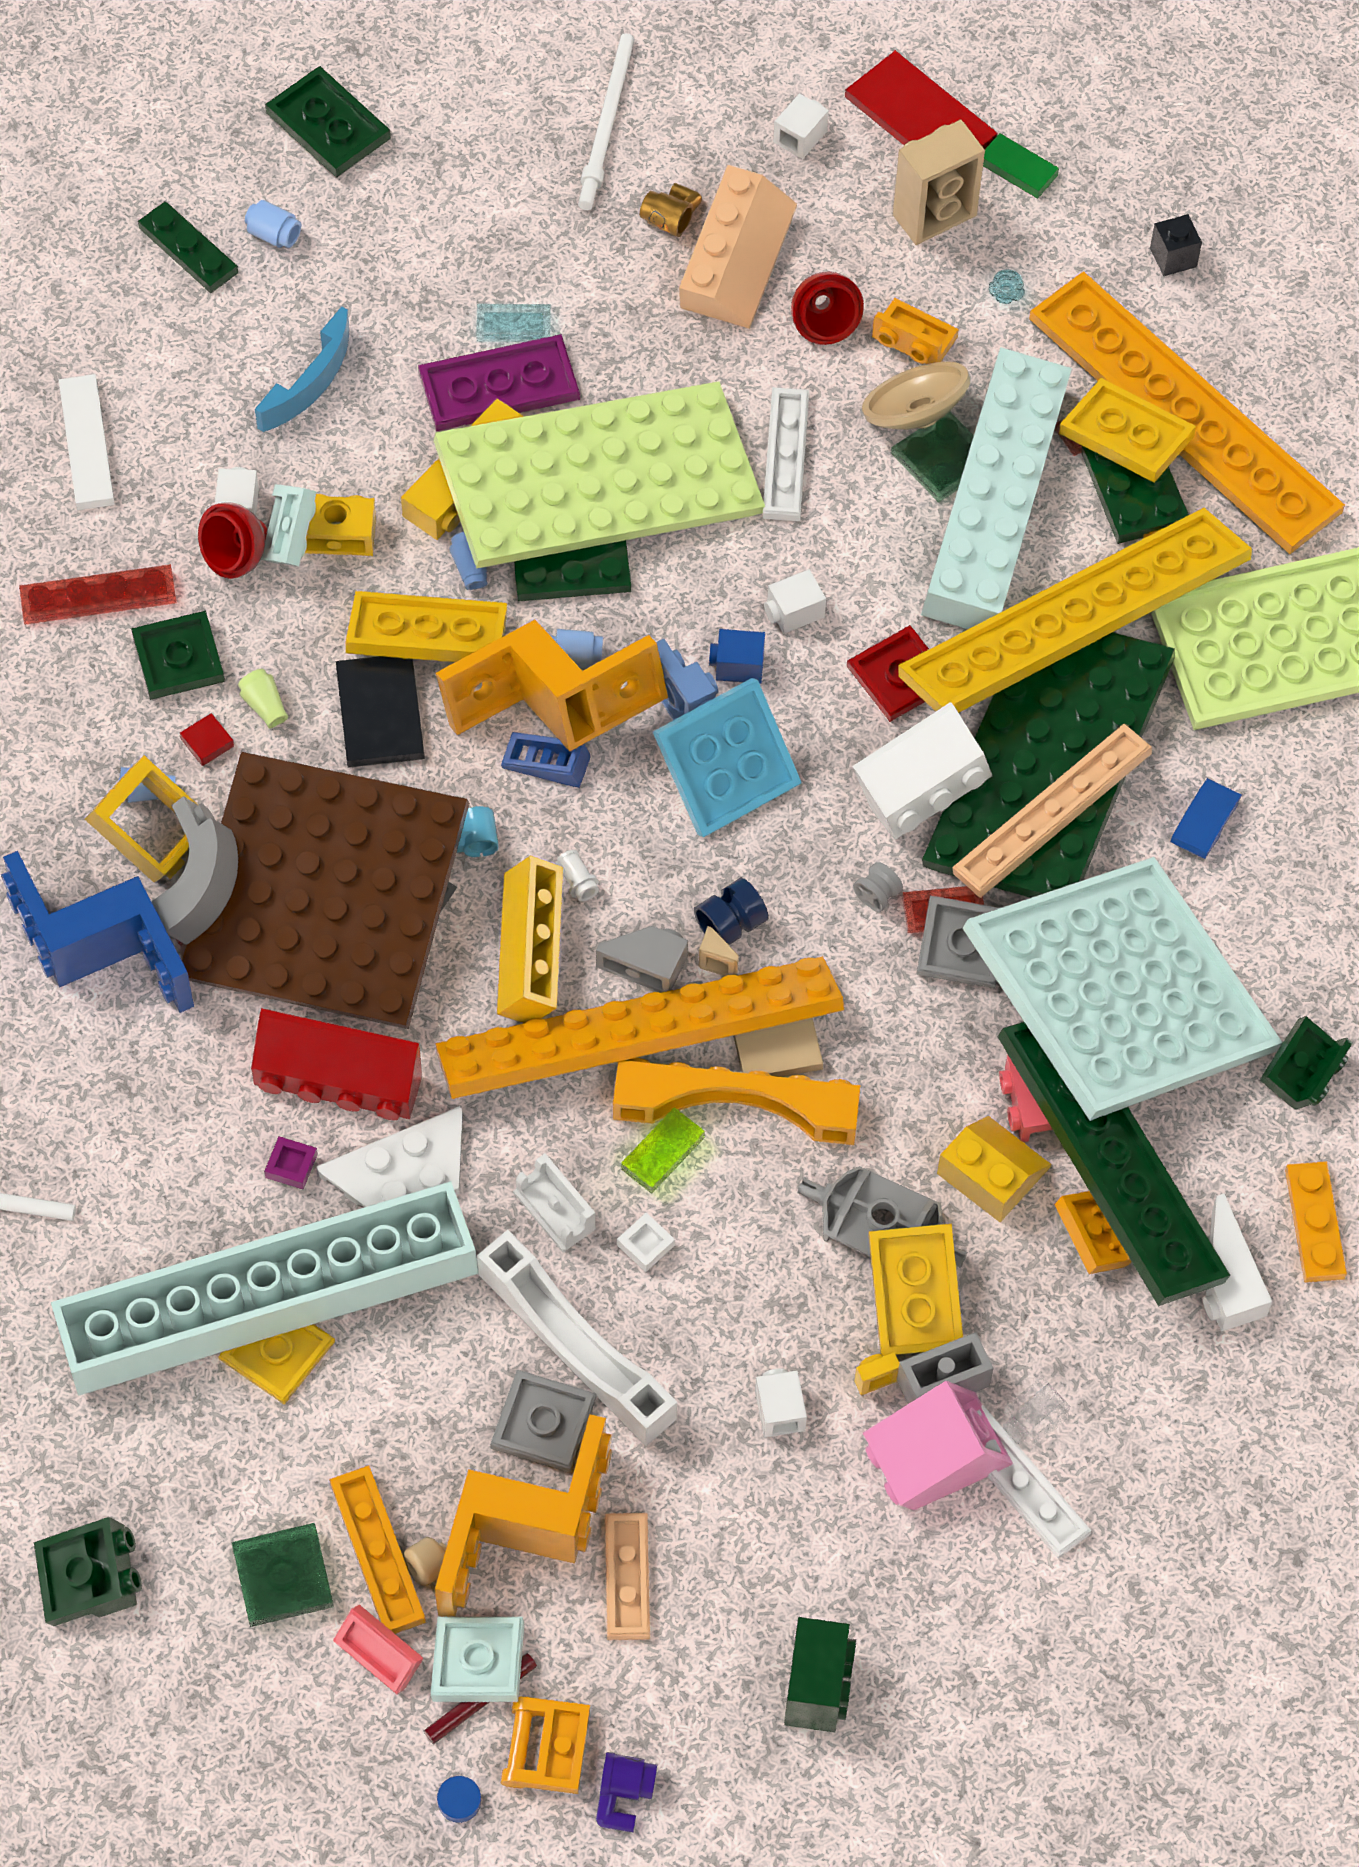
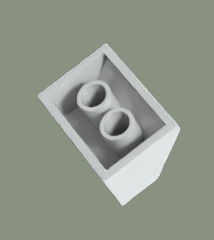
M951 702L853 765L871 810L895 840L906 832L914 830L920 823L938 811L946 809L952 802L967 792L980 787L984 781L992 777L983 751Z

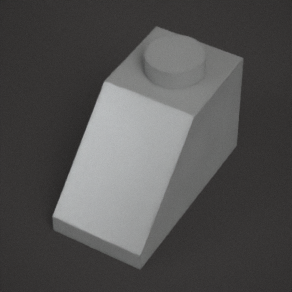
M654 926L600 943L596 949L597 968L660 993L672 990L688 958L687 939H684L680 933L672 929L666 928L662 930Z

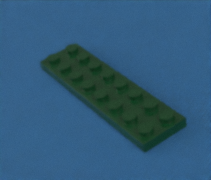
M1021 1022L1004 1027L997 1036L1157 1305L1161 1306L1224 1284L1230 1277L1228 1270L1129 1107L1089 1120L1026 1023Z

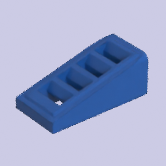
M512 732L501 766L503 769L580 788L591 756L585 744L569 751L558 738ZM523 746L529 747L525 760H518ZM538 750H543L540 762H534ZM558 754L559 756L556 761V764H550L553 755Z

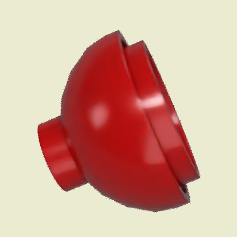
M832 271L819 272L805 279L796 289L791 301V316L797 331L808 341L820 345L834 344L850 336L858 327L864 311V300L858 286L847 276ZM819 296H827L822 304H815Z
M223 502L209 507L202 515L198 527L199 547L207 565L216 574L228 579L242 577L256 568L265 549L267 536L265 524L250 510L237 503Z

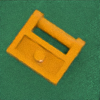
M518 1697V1702L512 1703L511 1712L515 1714L508 1765L507 1768L502 1770L500 1783L506 1787L520 1789L526 1787L578 1794L590 1705ZM532 1717H544L537 1771L524 1770Z

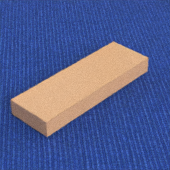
M605 1514L607 1640L650 1639L648 1514Z

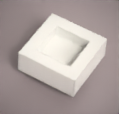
M645 1213L617 1238V1246L647 1272L675 1246V1239L648 1213Z

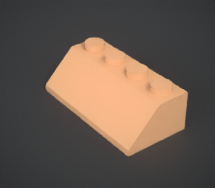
M727 165L679 287L680 308L750 329L796 211L797 203L763 175Z

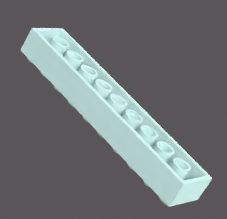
M450 1181L51 1302L74 1384L78 1396L473 1276L478 1274L476 1250L452 1182Z

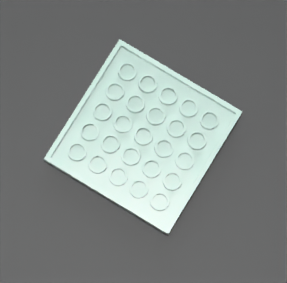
M1155 857L970 918L963 926L966 935L1089 1120L1274 1053L1283 1043Z

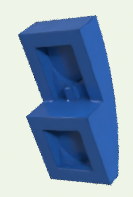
M1207 778L1182 817L1170 842L1206 859L1218 841L1223 827L1237 808L1242 794Z

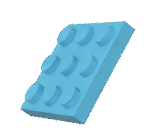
M751 678L653 731L693 826L701 837L711 834L802 783L757 679Z

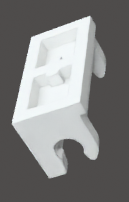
M544 1153L536 1159L535 1169L531 1174L526 1176L523 1171L519 1173L516 1178V1189L513 1191V1194L564 1253L596 1230L595 1212Z

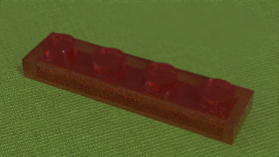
M171 564L19 585L25 625L177 603Z

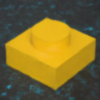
M895 1352L886 1356H882V1354L871 1355L862 1360L859 1364L860 1366L856 1367L854 1382L861 1396L897 1382L899 1361Z

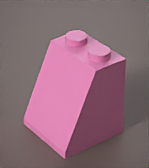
M944 1381L863 1432L869 1444L865 1448L866 1453L873 1465L878 1469H882L888 1481L884 1483L885 1490L896 1505L900 1504V1506L916 1510L988 1477L989 1473L994 1470L1000 1471L1013 1464L1000 1438L990 1425L982 1410V1404L974 1391L949 1381ZM979 1409L982 1413L981 1416L977 1413ZM989 1440H996L1001 1452L998 1453L985 1448L986 1443Z

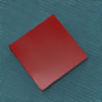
M911 625L847 660V668L889 722L925 702L899 677L898 665L929 650Z

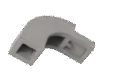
M183 796L172 805V808L188 839L189 857L187 865L178 881L154 899L152 904L168 935L187 945L207 930L226 906L237 877L238 851L232 830L216 821L211 811L204 804L197 805Z

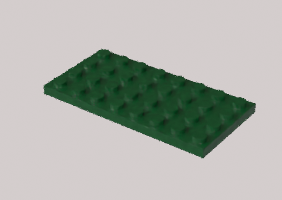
M1112 632L994 694L974 738L985 755L992 777L984 781L980 787L967 792L952 802L949 807L943 810L922 858L923 867L955 876L952 868L1120 726L1123 724L1127 725L1142 738L1175 659V648ZM1126 776L995 885L994 888L1032 898L1083 881Z

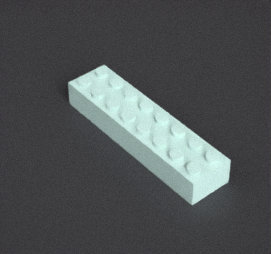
M1000 347L921 616L969 629L1002 612L1072 368Z

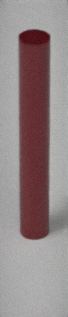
M528 1653L522 1656L520 1679L537 1667V1664ZM461 1702L423 1730L424 1734L434 1745L490 1702Z

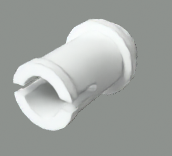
M577 850L566 851L557 858L558 861L555 864L563 867V875L570 885L569 892L572 897L583 902L593 898L598 893L599 887L597 885L599 881L595 875H590Z

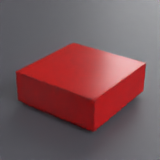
M212 713L180 732V739L201 766L206 765L234 747V740Z

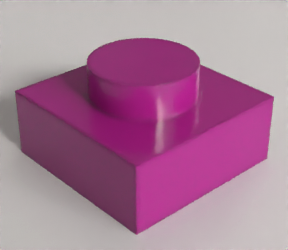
M278 1136L264 1170L265 1178L304 1190L318 1155L317 1148Z

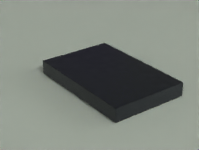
M378 656L336 661L347 768L425 759L413 659Z

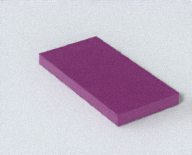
M562 334L418 365L419 376L436 431L474 423L496 399H499L518 413L580 400V392Z

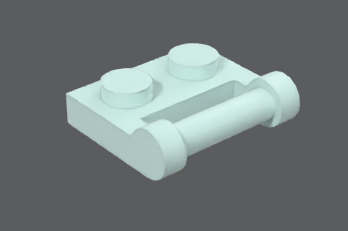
M275 484L272 496L276 498L261 560L299 566L300 560L307 548L306 535L309 522L316 510V491Z

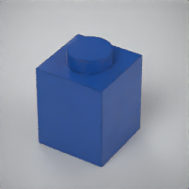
M719 629L718 644H710L709 666L716 667V680L745 682L753 678L757 679L759 684H762L765 632Z

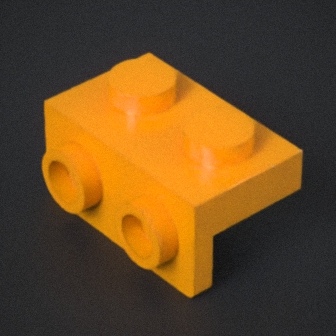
M894 298L884 313L877 312L875 315L872 337L886 347H893L909 355L918 363L930 364L943 360L957 340L959 329Z
M1090 1191L1061 1196L1054 1204L1088 1274L1124 1268L1132 1262Z

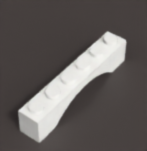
M506 1230L477 1255L478 1275L593 1393H596V1396L645 1446L677 1420V1401L647 1371L624 1357L587 1323L556 1287L535 1256L509 1230Z

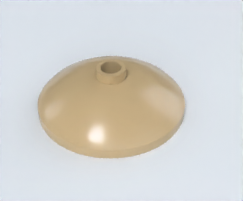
M936 362L899 373L881 383L865 398L862 405L865 419L871 424L887 429L908 430L932 426L937 420L948 414L964 397L970 385L968 370L965 366L956 362Z

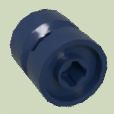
M742 877L721 890V897L713 895L694 907L696 921L703 933L705 934L709 926L728 945L741 938L742 930L750 932L769 919L767 907L753 885Z

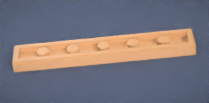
M1123 724L952 867L953 874L981 898L1152 754V746L1127 725Z

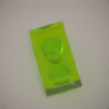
M674 1107L621 1162V1170L652 1194L705 1138V1131Z

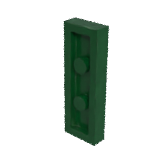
M166 201L138 220L139 229L209 293H213L238 274V266Z

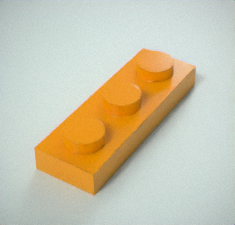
M1327 1161L1287 1164L1285 1174L1304 1283L1343 1280L1347 1272Z

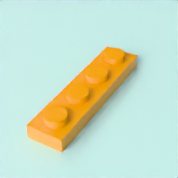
M368 1465L329 1479L379 1621L394 1634L426 1623L424 1612L370 1466Z

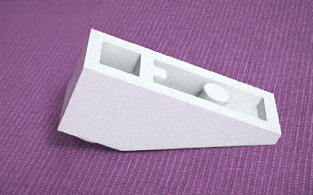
M1225 1194L1218 1195L1212 1209L1210 1242L1228 1270L1230 1277L1224 1284L1207 1289L1206 1297L1203 1298V1304L1211 1321L1217 1320L1222 1332L1267 1317L1272 1300Z

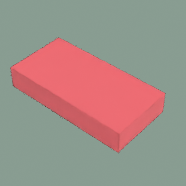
M360 1604L351 1609L333 1639L337 1645L396 1694H399L407 1687L423 1660L421 1655Z

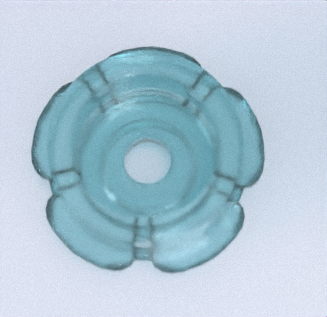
M1004 269L995 274L993 282L989 284V293L991 296L996 297L997 302L1010 304L1013 300L1019 301L1024 296V282L1016 271ZM1004 287H1009L1010 290H1004Z

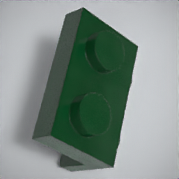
M1307 1016L1301 1017L1294 1024L1260 1078V1081L1296 1110L1309 1105L1315 1106L1327 1095L1329 1091L1327 1084L1332 1076L1337 1074L1347 1063L1348 1056L1346 1054L1353 1042L1347 1037L1335 1041Z

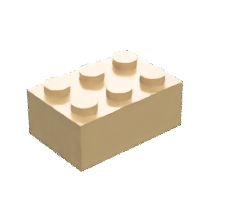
M962 120L950 125H943L932 134L919 140H912L899 149L893 216L915 245L977 216L985 150Z

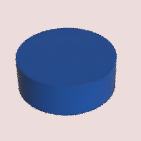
M454 1776L444 1781L437 1793L438 1808L441 1814L447 1820L455 1823L466 1822L475 1817L481 1806V1793L477 1784L465 1776Z

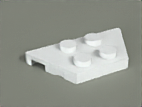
M460 1106L316 1166L317 1173L324 1181L328 1180L343 1191L344 1196L353 1203L363 1207L450 1181L457 1195L459 1194L462 1109Z

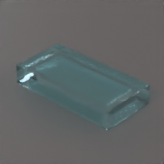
M477 304V342H527L550 337L551 304Z

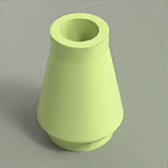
M257 669L239 681L238 686L241 689L239 695L265 721L268 728H273L288 719V714L284 710L273 675L267 674L265 669Z

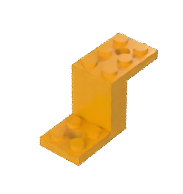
M535 619L435 673L449 726L456 735L524 700L569 751L576 749L668 698L658 646L650 635L643 637L582 671ZM627 681V686L621 689L622 685ZM482 682V687L479 690L474 691L477 685H479Z
M589 1414L568 1493L468 1469L435 1586L438 1616L455 1617L458 1607H466L471 1583L468 1582L469 1567L476 1568L482 1548V1543H479V1541L574 1564L578 1551L586 1552L591 1535V1527H589L591 1513L589 1512H597L602 1488H599L602 1477L601 1473L607 1474L612 1455V1449H610L612 1434L606 1433V1418Z

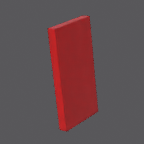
M896 50L845 89V98L903 145L912 140L926 137L939 127L953 124L959 120L964 122L984 150L998 135L993 128Z

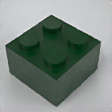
M798 1617L785 1711V1726L835 1733L837 1719L846 1720L851 1681L843 1680V1678L851 1679L856 1648V1639L848 1638L850 1624Z

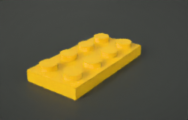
M355 591L345 641L346 653L457 662L504 636L507 603Z

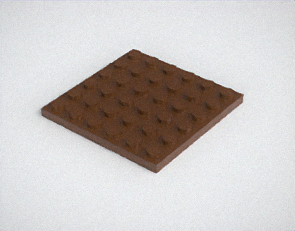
M241 751L221 824L232 830L238 851L237 877L231 896L221 914L207 930L186 945L182 962L188 972L189 981L409 1029L470 804L468 799Z

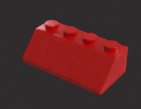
M261 1008L251 1066L254 1085L270 1094H280L282 1091L297 1094L300 1099L310 1103H319L321 1100L333 1102L346 1111L357 1112L360 1109L374 1111L379 1117L386 1120L394 1121L398 1120L399 1117L411 1118L422 1080L419 1043Z

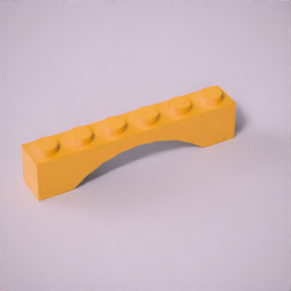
M631 1058L628 1061H618L613 1097V1120L653 1124L669 1114L691 1106L709 1103H738L759 1107L783 1117L799 1127L813 1141L854 1145L861 1085H852L849 1081L842 1079L824 1082L811 1080L803 1075H792L787 1078L771 1076L764 1071L740 1073L731 1072L729 1069L720 1066L702 1069L692 1068L682 1062H672L664 1065L651 1063L643 1058Z

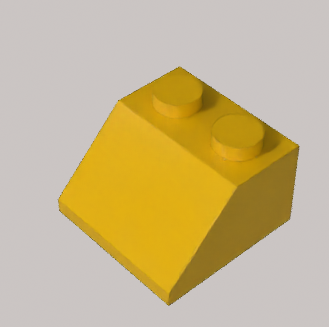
M986 1116L966 1126L940 1154L937 1174L1001 1223L1048 1171L1052 1164L990 1116Z

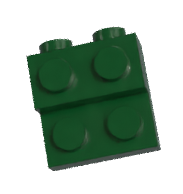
M107 1517L34 1542L45 1623L57 1626L90 1614L100 1618L137 1605L135 1593L141 1591L142 1582L138 1571L131 1567L129 1553L135 1551L136 1543L133 1533L128 1527Z

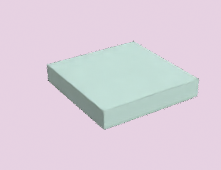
M438 1617L431 1684L432 1701L518 1702L524 1636L523 1617Z

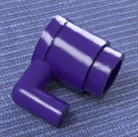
M606 1752L596 1814V1822L600 1827L634 1833L636 1815L615 1812L617 1797L639 1801V1798L652 1799L658 1764L646 1763L645 1759Z

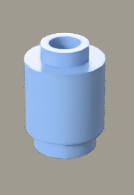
M265 200L252 204L247 210L244 220L249 234L278 248L283 246L287 248L292 247L299 237L302 226L301 222L296 220L294 214Z
M557 629L556 636H551L580 669L585 670L601 661L603 636H594V632L566 629Z

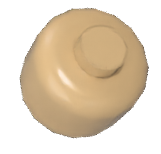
M425 1537L404 1551L403 1558L408 1572L418 1584L427 1586L438 1579L446 1545L442 1542L438 1543L433 1538Z

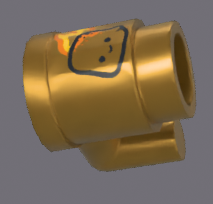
M674 183L669 195L664 192L649 191L642 202L639 215L640 218L647 220L650 225L664 230L675 237H681L690 223L693 212L701 204L702 196L694 190Z

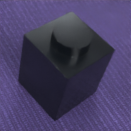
M1189 214L1154 223L1150 250L1163 277L1196 268L1202 241Z

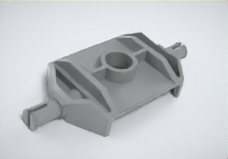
M860 1166L847 1171L833 1184L828 1183L826 1187L804 1177L797 1191L798 1194L811 1198L822 1206L824 1241L828 1242L830 1237L869 1256V1231L943 1224L941 1203ZM878 1209H887L894 1215L895 1219L889 1224L881 1225L873 1220L872 1213ZM954 1247L956 1266L961 1268L968 1252Z

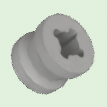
M876 862L869 868V875L866 878L861 877L853 884V889L863 903L873 911L881 912L887 907L890 897H896L903 891V884L891 868L881 862Z

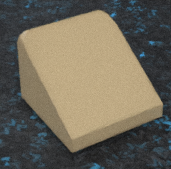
M708 926L699 948L698 966L700 969L723 976L737 975L739 955L713 928Z

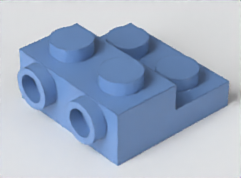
M665 639L656 642L668 698L661 702L673 720L716 698L718 686L709 672L704 673L697 661L685 666L677 649L672 651Z

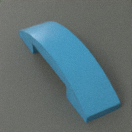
M341 306L320 331L322 351L293 386L288 390L276 383L255 408L257 429L265 432L295 418L312 405L331 384L342 365L348 347L350 332L348 309Z

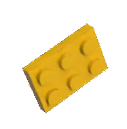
M1100 378L1060 423L1059 434L1155 483L1194 438L1196 426Z
M952 1224L869 1231L868 1238L880 1354L886 1356L893 1352L896 1355L926 1352L962 1338L963 1330Z

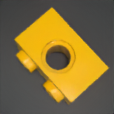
M316 494V510L309 522L305 553L373 556L376 527L375 499L365 498L360 495L331 497L324 494ZM332 522H342L340 524H331Z

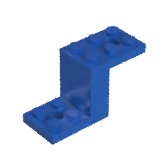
M15 851L3 857L7 872L1 874V877L8 891L6 896L15 915L19 913L23 924L21 925L29 944L36 947L39 954L37 958L46 978L54 976L60 988L142 952L150 971L156 970L160 979L158 986L166 1003L174 1001L179 1013L194 1007L188 972L139 876L49 914L19 852Z

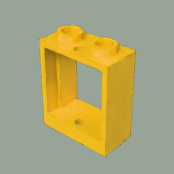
M144 755L133 764L85 817V820L155 883L164 875L171 879L186 863L181 858L189 848L186 834L158 863L109 817L140 783L146 786L173 812L172 805L183 796L195 804L197 803Z

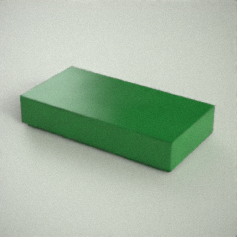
M1001 133L985 149L983 167L1037 199L1058 176L1059 168Z

